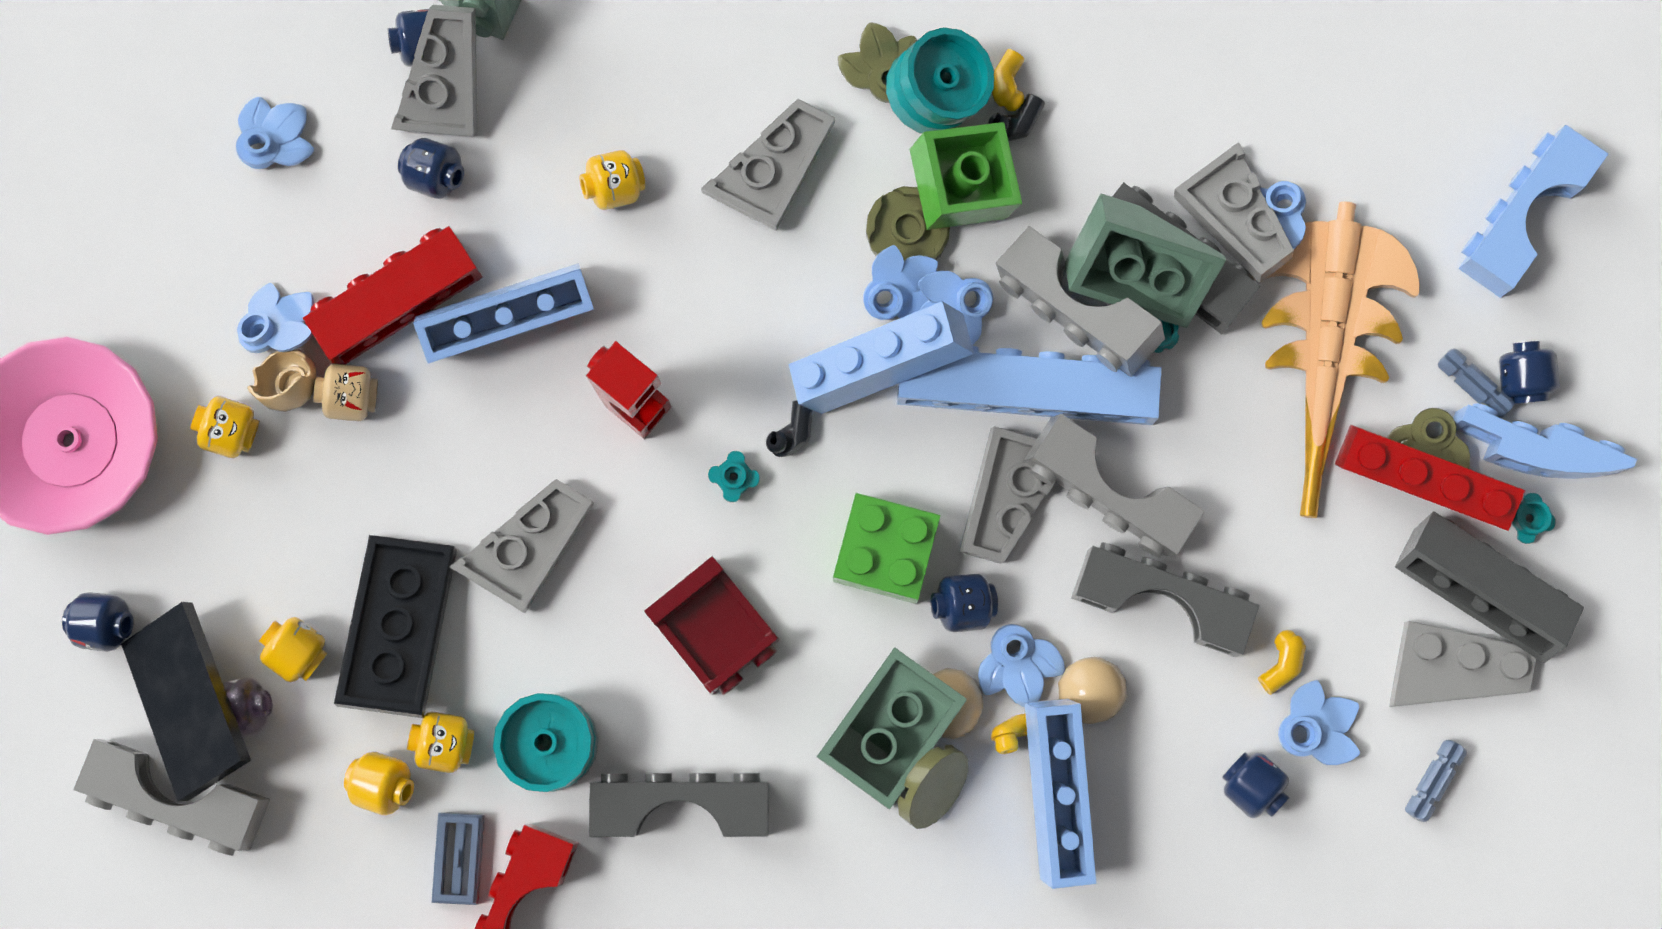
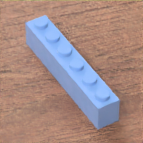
M972 345L974 354L901 382L898 385L897 405L1053 417L1062 414L1068 419L1153 425L1159 418L1162 367L1150 366V361L1146 360L1130 377L1120 369L1117 372L1111 371L1101 363L1096 355H1084L1081 361L1064 359L1065 355L1063 353L1050 351L1040 352L1039 357L1022 356L1021 350L1013 348L996 349V354L980 353L979 347Z

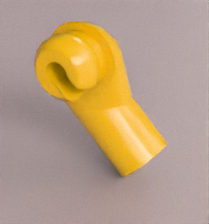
M1007 49L994 70L992 96L998 106H1004L1007 111L1013 112L1019 109L1024 102V94L1017 90L1014 77L1025 59L1018 52Z
M1284 630L1276 636L1274 643L1277 650L1280 651L1278 663L1258 677L1259 683L1269 695H1272L1293 680L1302 671L1306 645L1302 637L1296 636L1291 630Z
M1026 714L1012 716L993 728L991 740L995 741V749L998 753L1009 754L1017 751V738L1027 736Z

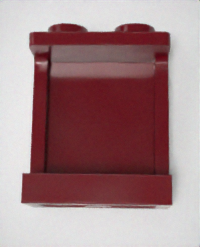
M713 556L644 610L646 615L658 627L711 695L719 690L724 696L744 680L739 673L753 662L758 668L778 652L773 645L779 641V637L771 630Z

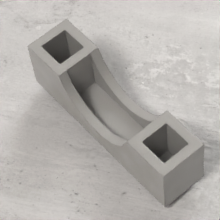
M1031 226L1027 227L996 262L1001 277L999 283L1007 293L1016 299L1022 295L1032 303L1031 308L1039 317L1048 323L1054 319L1065 328L1063 331L1071 341L1080 347H1084L1085 344L1098 352L1096 356L1101 363L1113 372H1117L1120 369L1132 377L1165 340L1162 322L1128 297L1115 304L1101 307L1087 306L1069 297L1062 289V280L1066 270L1062 249Z
M1062 414L1051 417L1024 459L1025 462L1033 466L1030 472L1048 485H1053L1056 482L1069 491L1066 495L1067 498L1078 506L1087 510L1092 506L1103 513L1105 516L1102 521L1114 530L1123 534L1126 530L1130 531L1140 538L1138 545L1148 553L1159 558L1162 554L1165 556L1178 555L1205 510L1171 487L1156 489L1141 499L1128 498L1116 493L1104 482L1097 469L1095 460L1097 438Z
M93 739L73 789L86 794L85 802L92 806L111 810L113 805L128 810L126 815L128 819L146 825H152L154 820L169 825L167 833L186 840H193L195 835L210 840L208 848L234 856L236 850L243 851L252 848L270 802L269 798L231 784L216 785L209 794L197 802L188 805L176 803L165 797L155 786L149 769V754L105 739Z

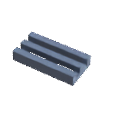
M438 813L431 903L478 904L485 815ZM449 823H456L451 894H444ZM467 823L472 824L467 895H461Z

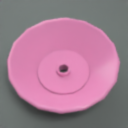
M70 337L29 342L0 358V518L10 526L50 535L88 529L121 510L147 478L158 442L154 401L136 369L106 346ZM69 433H73L74 442L72 445L65 447L63 443L64 437Z

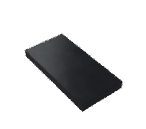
M369 535L334 704L337 707L424 718L453 569L450 566L455 563L457 553L455 546Z
M193 602L179 603L121 643L177 802L191 800L251 761Z

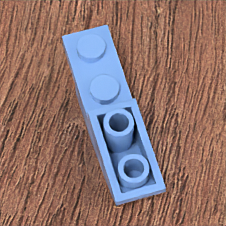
M1474 403L1472 406L1468 404L1456 411L1453 417L1457 431L1489 444L1483 460L1525 474L1566 479L1594 478L1633 468L1637 461L1636 458L1624 454L1625 449L1622 446L1606 440L1594 441L1584 436V430L1568 423L1555 424L1542 430L1540 435H1538V429L1521 421L1510 423L1497 417L1498 412L1493 408Z

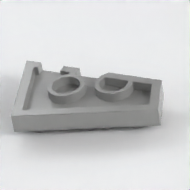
M432 5L428 9L414 54L413 65L408 80L405 82L401 103L394 117L391 130L474 137L477 133L475 8Z
M797 99L761 132V136L743 153H738L729 162V166L715 179L711 178L701 188L702 193L777 231L833 128L835 117Z
M1238 142L1175 188L1174 198L1260 283L1290 261L1294 250L1273 208H1269L1260 190L1261 184L1255 172L1251 173L1244 159L1245 153Z
M996 426L990 429L960 553L999 564L1006 561L1032 520L1031 517L1037 507L1053 487V485H1048L1036 478L1030 472L1033 466L1024 461L1037 438Z
M555 479L516 511L512 518L495 532L492 531L482 539L477 547L463 558L458 559L450 568L523 613H526L593 507L594 502Z
M1407 621L1404 622L1389 707L1531 692L1536 658L1512 643Z

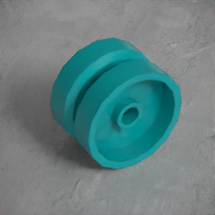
M943 27L925 33L893 61L887 74L886 94L892 111L901 122L920 134L926 131L957 128L987 104L994 89V69L987 51L977 39L962 30Z
M537 693L520 698L504 711L495 727L493 750L498 767L511 782L529 791L555 792L573 786L587 775L597 756L598 735L593 719L581 705L560 695ZM542 734H547L552 739V746L548 751H541L538 745L544 741Z

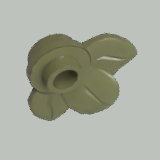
M873 22L868 23L861 34L860 52L839 55V69L851 86L859 89H870L876 99L889 103L886 85L882 82V78L888 74L893 61L913 45L917 39L915 36H907L896 41L893 34L886 27Z
M1425 409L1416 415L1412 424L1398 426L1387 436L1388 439L1462 467L1470 468L1469 448L1456 436L1455 421L1443 409ZM1439 422L1441 424L1442 432L1438 437L1432 438L1426 434V427L1429 423Z

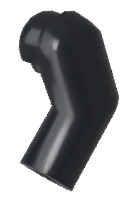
M1027 94L1017 114L1008 116L1004 114L1001 116L1000 113H996L989 118L987 124L1004 122L1008 141L1025 138L1031 133L1045 102L1036 95Z
M798 400L792 401L791 423L778 432L772 431L768 434L766 438L767 449L777 457H786L806 445L810 440L813 410L799 405Z

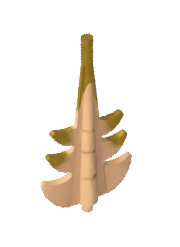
M1339 202L1337 220L1306 222L1304 238L1294 249L1292 259L1267 277L1287 276L1297 278L1306 283V291L1295 292L1282 298L1269 310L1261 323L1265 329L1273 326L1288 325L1300 328L1306 332V340H1297L1285 344L1275 351L1265 363V368L1267 369L1294 368L1306 372L1305 477L1300 516L1306 518H1317L1322 475L1346 378L1348 376H1361L1374 379L1380 383H1387L1389 380L1387 371L1377 357L1364 348L1355 346L1356 338L1365 335L1379 336L1395 344H1400L1403 340L1397 321L1389 310L1378 302L1367 298L1368 290L1392 288L1404 292L1412 298H1416L1419 294L1417 268L1408 250L1389 233L1354 222L1356 204L1352 202Z

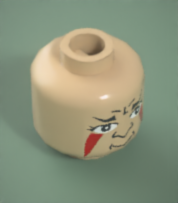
M331 364L326 369L324 377H316L314 402L322 403V412L326 418L363 421L367 417L368 412H375L378 378H371L370 370L364 366Z

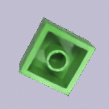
M1004 122L926 131L921 134L909 149L927 230L1004 220L1022 205Z
M855 493L833 575V582L917 604L941 515Z

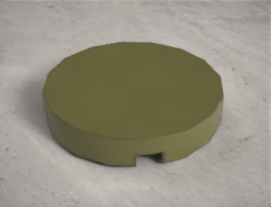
M902 186L893 189V191L885 195L883 194L875 201L867 217L866 237L870 249L875 256L884 249L895 245L900 250L904 260L917 255L928 256L937 260L941 257L949 241L950 227L927 230L918 187Z
M945 745L944 750L936 747L919 759L905 779L904 786L908 788L905 799L901 796L898 798L899 816L914 828L922 829L936 823L946 814L958 798L966 782L969 765L968 758L964 753L952 745Z

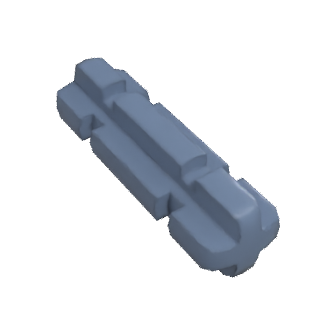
M1455 348L1449 350L1438 362V367L1446 375H1454L1456 377L1454 382L1479 404L1484 402L1488 407L1498 412L1497 417H1504L1515 404L1514 400L1503 391L1501 393L1496 390L1498 385L1473 363L1468 365L1465 362L1467 358Z
M1452 740L1443 741L1436 753L1439 758L1432 760L1415 789L1418 791L1417 796L1412 795L1405 807V811L1418 821H1429L1436 809L1433 806L1434 802H1440L1456 774L1455 766H1460L1467 755V750Z

